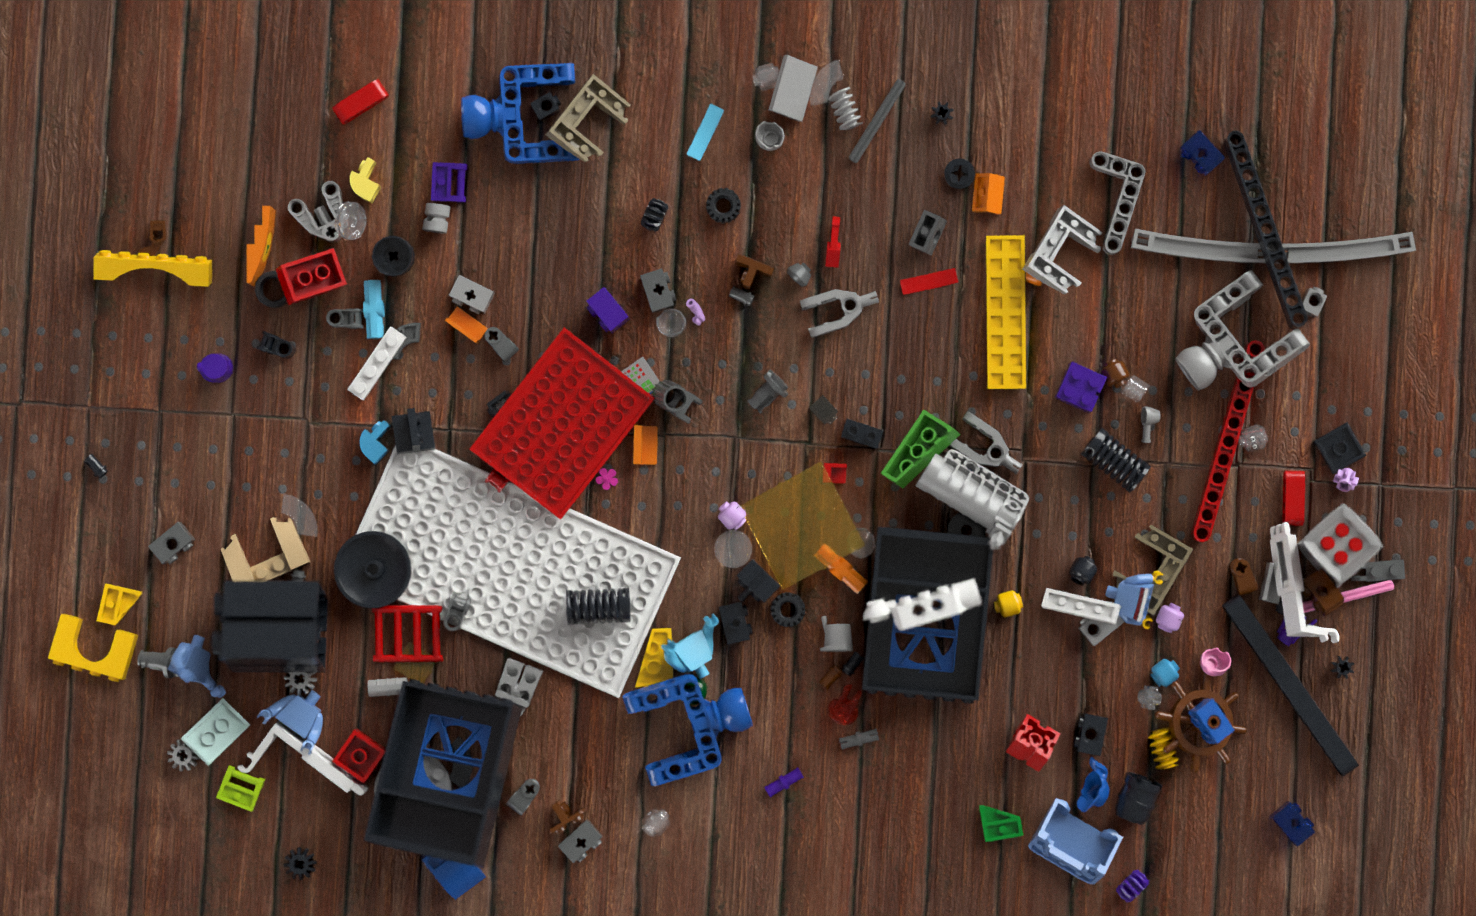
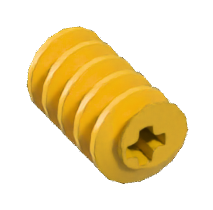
M1169 727L1151 731L1153 734L1148 737V739H1154L1150 746L1156 747L1152 754H1158V757L1153 759L1155 762H1160L1155 767L1156 769L1178 766V764H1174L1179 760L1178 757H1172L1177 753L1176 750H1172L1168 754L1163 752V748L1172 739L1171 734H1167L1170 731Z

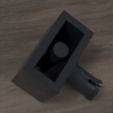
M742 602L720 606L719 610L727 644L749 640V635H753L751 624H746L745 616H749L746 605H742Z

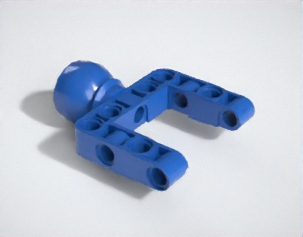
M538 64L504 67L499 75L500 96L496 100L492 99L491 102H488L485 98L477 95L461 97L463 137L478 139L487 135L490 130L494 133L496 131L503 136L504 157L507 162L512 164L580 160L553 140L541 141L540 143L524 142L523 124L520 114V87L575 84L574 64ZM542 72H551L552 78L549 80L543 78ZM512 73L514 80H505L504 74ZM513 92L515 99L508 100L505 97V93ZM512 129L517 131L518 137L510 138L508 131ZM555 147L557 154L554 156L549 155L547 148ZM510 149H517L519 156L516 158L509 155Z
M685 674L649 685L622 696L628 714L642 710L644 712L666 706V703L681 699V701H684L698 746L697 749L645 766L651 786H658L718 767L721 763V753L716 740L719 731L723 732L724 728L729 731L742 732L753 726L742 688L728 689L719 696L717 702L714 700L709 702L703 698L698 680L692 674ZM688 682L694 684L691 689L684 688V685ZM655 694L657 698L651 701L647 699V696ZM693 700L700 702L696 707H692L689 704ZM703 736L711 737L708 742L701 741ZM710 753L716 755L713 760H709L706 757ZM672 765H678L679 769L677 771H671L670 767Z

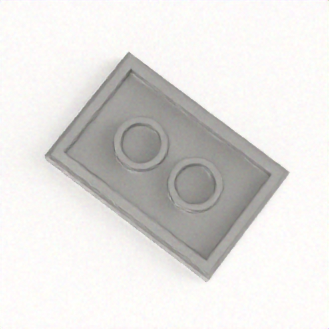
M784 55L769 110L802 122L818 67L792 56Z

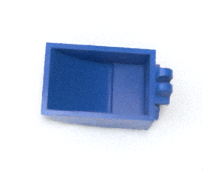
M421 855L422 861L455 900L486 878L479 867Z

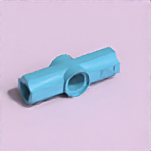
M381 280L364 281L365 301L363 302L367 339H379L384 336L383 317L385 314L381 293Z

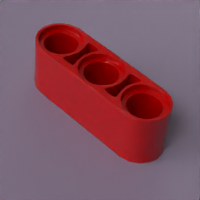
M377 79L332 107V110L341 124L344 125L389 97V94L380 80Z
M1285 470L1283 474L1282 522H1287L1289 526H1304L1305 472Z

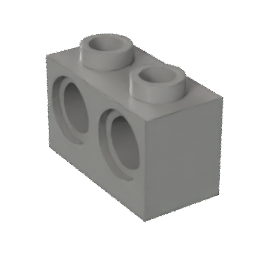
M1119 615L1116 625L1084 618L1080 621L1081 626L1078 628L1091 645L1095 646L1123 624L1124 621ZM1090 624L1097 626V632L1094 635L1088 633V626Z

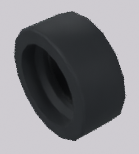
M276 271L265 272L256 281V297L267 307L278 308L287 304L285 294L282 298L275 301L269 300L264 296L263 285L265 282L272 278L279 279Z

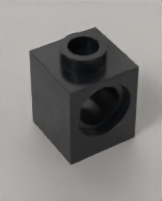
M550 92L530 103L540 122L560 112L558 106L561 103L557 96H552ZM543 103H552V108L549 111H544L542 109Z

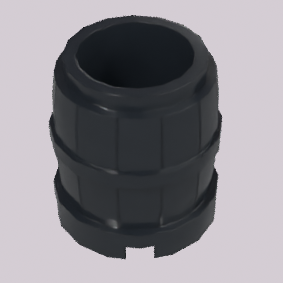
M1129 772L1126 773L1125 782L1118 794L1115 814L1127 821L1144 825L1155 808L1157 796L1160 794L1163 786L1155 780L1151 782L1146 776Z

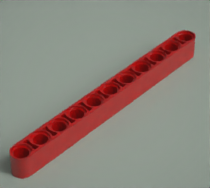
M1254 340L1246 344L1244 350L1253 359L1264 351V345L1260 341ZM1252 344L1256 345L1259 349L1257 355L1250 352ZM1253 372L1245 375L1248 379L1255 376ZM1237 376L1191 531L1192 538L1197 542H1205L1211 536L1254 388L1248 387L1246 392L1242 391L1239 388L1241 381ZM1236 399L1241 400L1243 403L1241 410H1237L1234 407ZM1230 418H1235L1237 420L1238 424L1236 428H1231L1229 426ZM1226 436L1232 439L1230 447L1225 446L1223 443V439ZM1221 454L1227 458L1225 465H1221L1218 462V457ZM1215 473H1219L1222 477L1219 484H1216L1212 479ZM1210 491L1216 494L1214 502H1210L1207 498V494ZM1204 510H1208L1211 513V517L1207 521L1202 518ZM1199 528L1204 529L1206 532L1203 539L1197 537L1196 533Z

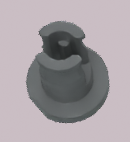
M771 369L763 376L766 382L755 392L751 399L747 400L760 414L779 395L784 398L788 395L786 391L788 389L787 384Z
M170 647L166 652L162 653L140 651L137 660L138 666L162 671L165 678L179 677V675L168 670L176 648Z

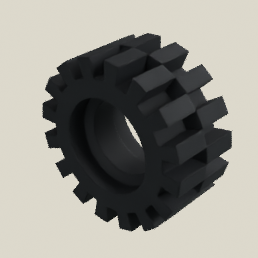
M729 188L714 190L708 196L706 202L707 213L717 223H730L740 213L741 203L738 195L733 190H729ZM723 198L731 203V208L726 213H721L716 209L717 201Z
M782 593L773 600L771 615L779 625L793 627L804 618L805 604L794 593ZM785 602H791L796 608L795 614L791 617H784L781 614L780 608Z

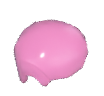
M1213 648L1202 653L1200 666L1209 676H1221L1230 668L1232 660L1228 652H1222L1218 648Z

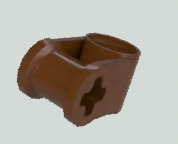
M1240 558L1232 560L1230 570L1240 597L1259 590L1249 563ZM1238 563L1244 565V567L1241 568L1242 571L1236 570V567H1238Z

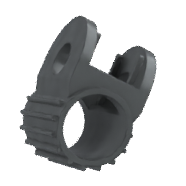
M664 379V381H659L652 388L653 393L651 395L655 398V404L687 424L691 422V418L686 416L685 412L692 402L698 405L703 403L700 398L670 380ZM673 389L672 398L666 402V394ZM684 396L683 404L679 408H675L681 397Z

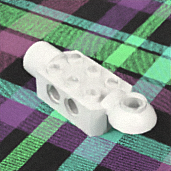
M970 579L953 584L950 588H948V585L936 588L937 591L929 593V591L918 593L916 598L911 599L910 596L899 599L898 603L895 600L884 602V599L868 602L863 620L871 619L872 623L889 618L888 614L893 613L896 626H898L899 630H904L959 614L969 608L982 605L975 579ZM934 600L942 602L941 606L936 608L931 604ZM920 605L923 607V610L920 613H915L913 607Z

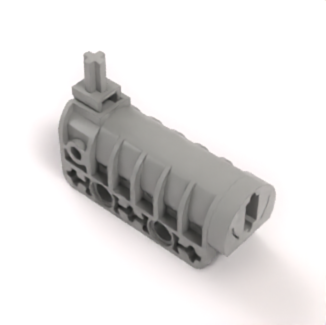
M949 450L944 458L935 453L916 484V487L930 493L937 500L948 504L950 508L953 507L961 512L963 516L966 515L974 520L975 523H979L987 528L986 532L991 538L989 544L992 550L994 548L999 549L1001 544L1004 545L1029 501V497L1024 491L956 450Z

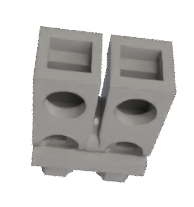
M508 658L495 696H497L496 699L501 701V698H505L517 703V707L522 709V715L530 705L543 670L526 665L519 683L518 681L525 664Z

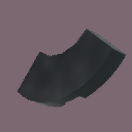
M460 736L451 744L453 754L464 743ZM468 749L463 756L471 757L470 750ZM452 762L453 767L449 779L460 788H463L469 783L473 768L469 765Z

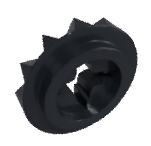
M954 159L945 168V180L953 188H966L974 180V167L965 159ZM961 166L962 173L968 175L962 176L958 182L957 175L951 173L957 172Z

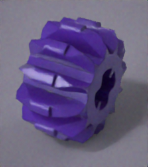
M1135 870L1122 881L1116 891L1126 902H1131L1147 887L1149 880L1139 870Z

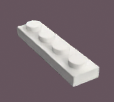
M390 327L347 390L361 400H365L407 337L393 327Z
M1046 588L1041 605L1045 609L1116 625L1121 608L1119 604Z

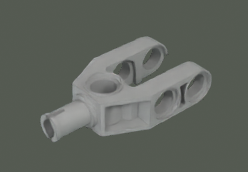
M834 289L800 300L802 310L840 300L845 314L841 319L808 328L811 338L847 327L862 313L863 307L879 303L878 297L870 299L877 296L876 291L859 296L855 292ZM846 301H854L856 304L855 308L847 310L844 306Z
M967 411L962 420L990 438L993 444L988 448L984 456L976 453L967 444H963L957 439L949 446L979 465L993 467L1003 465L1014 472V474H1017L1019 471L1017 468L1020 469L1023 464L1009 456V449L999 431ZM993 448H997L1001 452V456L997 459L990 455V451Z

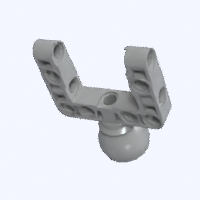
M1252 270L1243 274L1195 309V322L1206 336V341L1202 343V347L1193 346L1184 349L1175 360L1186 378L1198 391L1211 385L1217 375V370H1223V367L1231 368L1245 386L1254 387L1310 346V343L1300 330L1295 329L1251 359L1223 324L1220 317L1230 310L1233 311L1262 287V282ZM1238 291L1241 293L1238 297L1235 298L1231 296L1232 292ZM1202 314L1209 315L1206 320L1199 318ZM1214 328L1221 330L1215 335L1211 333V330ZM1279 350H1285L1287 352L1284 356H1278L1276 354ZM1237 357L1244 359L1240 364H1236L1233 361ZM1248 372L1255 374L1251 379L1245 377Z

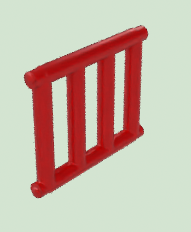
M387 605L380 608H372V612L375 613V655H373V662H443V655H440V613H442L443 607L436 605ZM382 613H394V655H383ZM402 613H413L414 655H402ZM421 613H432L433 655H421Z

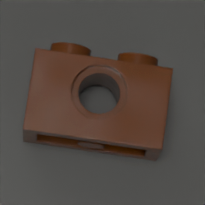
M1322 568L1303 579L1304 591L1302 593L1306 598L1309 597L1312 600L1314 609L1318 613L1321 612L1324 617L1343 605V595ZM1323 591L1326 593V595L1319 596L1317 592Z

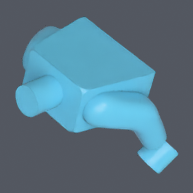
M712 614L711 618L708 616L703 618L706 623L701 630L693 632L677 643L668 639L667 645H661V648L664 649V659L672 668L685 674L695 670L699 679L709 674L705 663L712 659L713 630L719 622V619L714 614Z

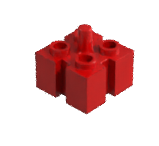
M1027 714L1018 725L1013 735L1014 738L1011 740L1006 752L1018 760H1027L1026 765L1039 772L1049 760L1060 733L1049 726L1046 728L1040 726L1039 720Z

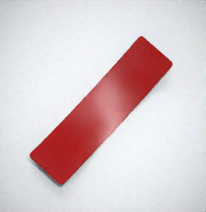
M955 268L900 280L904 295L958 283Z

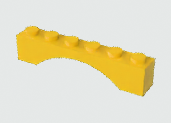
M108 250L99 251L94 256V279L113 281L118 276L131 270L154 268L172 273L190 286L209 287L212 283V260H207V257L203 256L190 259L185 255H178L175 258L168 257L167 254L149 256V253H138V255H130V252L124 251L119 252V254H112Z

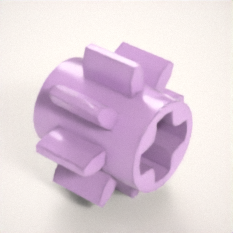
M1349 468L1339 469L1333 482L1337 483L1336 488L1343 492L1354 490L1359 478L1355 477L1356 472Z

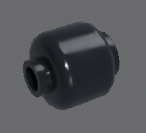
M1088 556L1076 558L1069 570L1070 579L1081 586L1091 583L1097 572V566L1094 564L1095 561Z

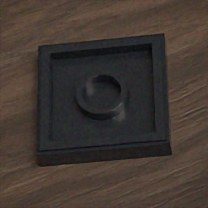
M1348 422L1313 441L1332 474L1366 456Z

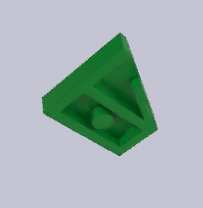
M982 804L979 805L985 842L1023 836L1020 816Z

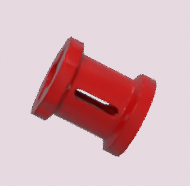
M493 469L484 482L490 483L497 489V492L501 493L510 480L505 479L497 473V470Z

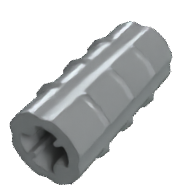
M407 677L368 680L369 697L399 695L402 682H408Z

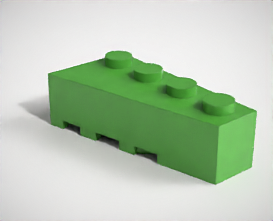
M923 410L881 474L903 489L928 466L935 453L939 455L960 434L945 422Z

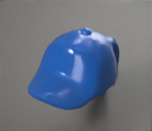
M1093 757L1089 760V765L1093 771L1085 778L1081 796L1077 801V807L1082 812H1086L1092 805L1095 807L1104 805L1110 793L1109 784L1106 780L1108 771L1104 765L1097 762Z

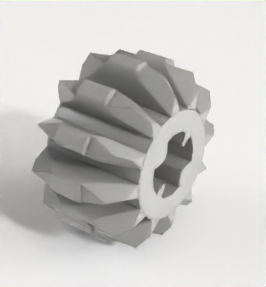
M289 672L290 676H284L285 680H290L285 686L292 685L291 693L297 688V695H301L302 689L305 694H308L307 686L314 689L315 686L310 682L317 681V678H311V675L315 673ZM303 674L305 681L298 683L296 676Z
M179 739L176 741L177 746L175 744L170 745L174 751H167V754L173 756V758L168 759V762H175L172 768H176L179 765V771L182 772L184 767L189 771L191 770V765L197 766V762L194 759H200V757L195 755L184 742L182 743ZM183 750H185V754L188 755V757L184 758V760L183 756H180V753L184 752Z

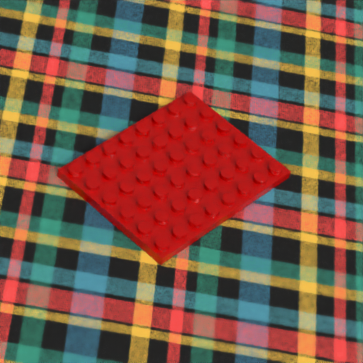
M563 327L469 450L561 520L655 398Z

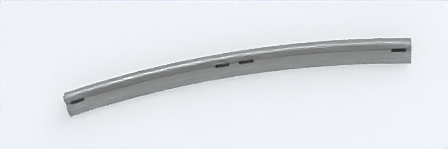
M1134 229L1131 240V248L1154 253L1225 262L1266 263L1264 258H1258V256H1263L1262 252H1258V250H1261L1259 243L1204 240ZM1413 232L1349 241L1282 244L1284 250H1288L1285 254L1288 257L1289 263L1347 261L1416 251ZM1138 236L1145 237V238H1148V240L1140 239V238H1137V237H1138ZM1408 239V241L1399 242V240ZM1267 245L1270 251H1276V247L1274 245Z

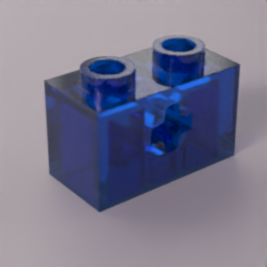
M1200 130L1180 147L1183 150L1181 151L1182 155L1187 160L1191 159L1195 163L1194 167L1200 174H1209L1225 159L1221 152ZM1203 150L1205 154L1199 158L1198 154Z
M1287 801L1273 812L1270 817L1291 842L1298 847L1315 833L1312 828L1314 824L1308 817L1303 818L1300 814L1302 810L1295 802L1292 804ZM1292 818L1295 819V820H1297V821H1296V824H1297L1296 827L1293 826V825H1291V824H1292V821H1291Z

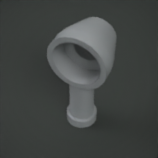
M1152 407L1142 408L1143 439H1141V442L1151 443V425L1160 421L1159 410Z

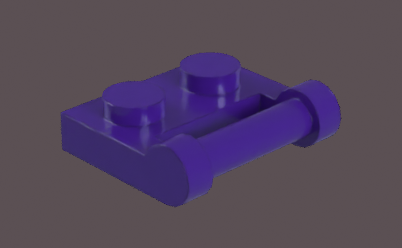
M433 162L431 201L466 203L464 189L465 171L468 164ZM452 170H458L457 196L451 195Z

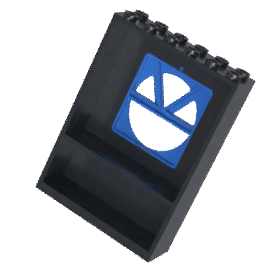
M877 526L870 602L884 599V602L895 600L898 603L899 599L910 596L912 599L918 597V593L924 591L933 593L937 591L936 588L948 585V588H950L953 584L975 579L982 605L952 615L955 630L916 626L899 630L895 624L893 613H889V618L872 623L871 619H869L862 677V689H865L866 693L877 694L878 691H885L884 694L889 696H897V693H904V697L909 698L923 695L924 699L935 700V697H942L943 701L949 702L961 699L962 703L974 704V700L979 701L993 550L989 544L990 537ZM895 633L915 634L904 651L899 649ZM924 635L936 659L933 663L921 664L909 659V656ZM934 636L953 638V643L944 656L941 654Z
M409 679V682L403 681L364 841L484 868L522 711L521 708L517 707V703L505 698H501V701L493 696L486 694L480 697L475 692L466 690L462 693L452 687L444 689L433 683H428L426 686L421 681ZM448 726L465 727L472 734L453 754L446 728ZM437 732L440 733L445 752L426 748L430 739ZM476 740L479 741L481 746V760L463 756ZM424 756L479 767V771L474 779L463 788L457 790L440 789L427 777L424 768Z

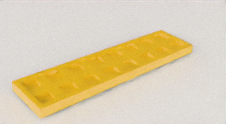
M1025 235L986 236L987 389H1026L1025 271L1022 270L1025 265Z

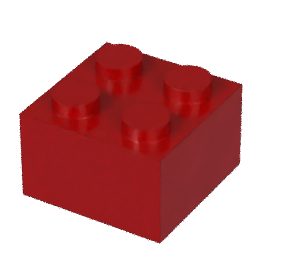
M354 729L332 762L362 783H366L384 758L386 748L359 729Z

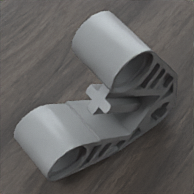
M327 181L322 186V193L335 220H331L324 205L318 207L314 212L322 225L319 227L306 204L300 199L291 200L288 204V211L309 233L335 243L342 237L346 215L340 187L333 181ZM330 186L336 187V192L333 195L327 194V189ZM295 204L302 205V210L299 213L293 212ZM330 229L336 230L334 233L335 237L333 238L329 235Z

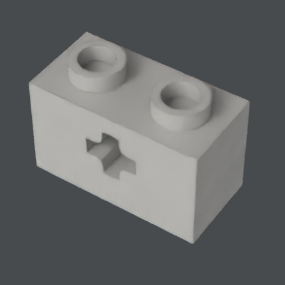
M459 275L449 296L453 298L452 302L460 306L464 303L470 306V311L480 314V312H486L495 293ZM472 291H474V295L476 296V298H471L469 301V298L466 295L467 293L471 294Z

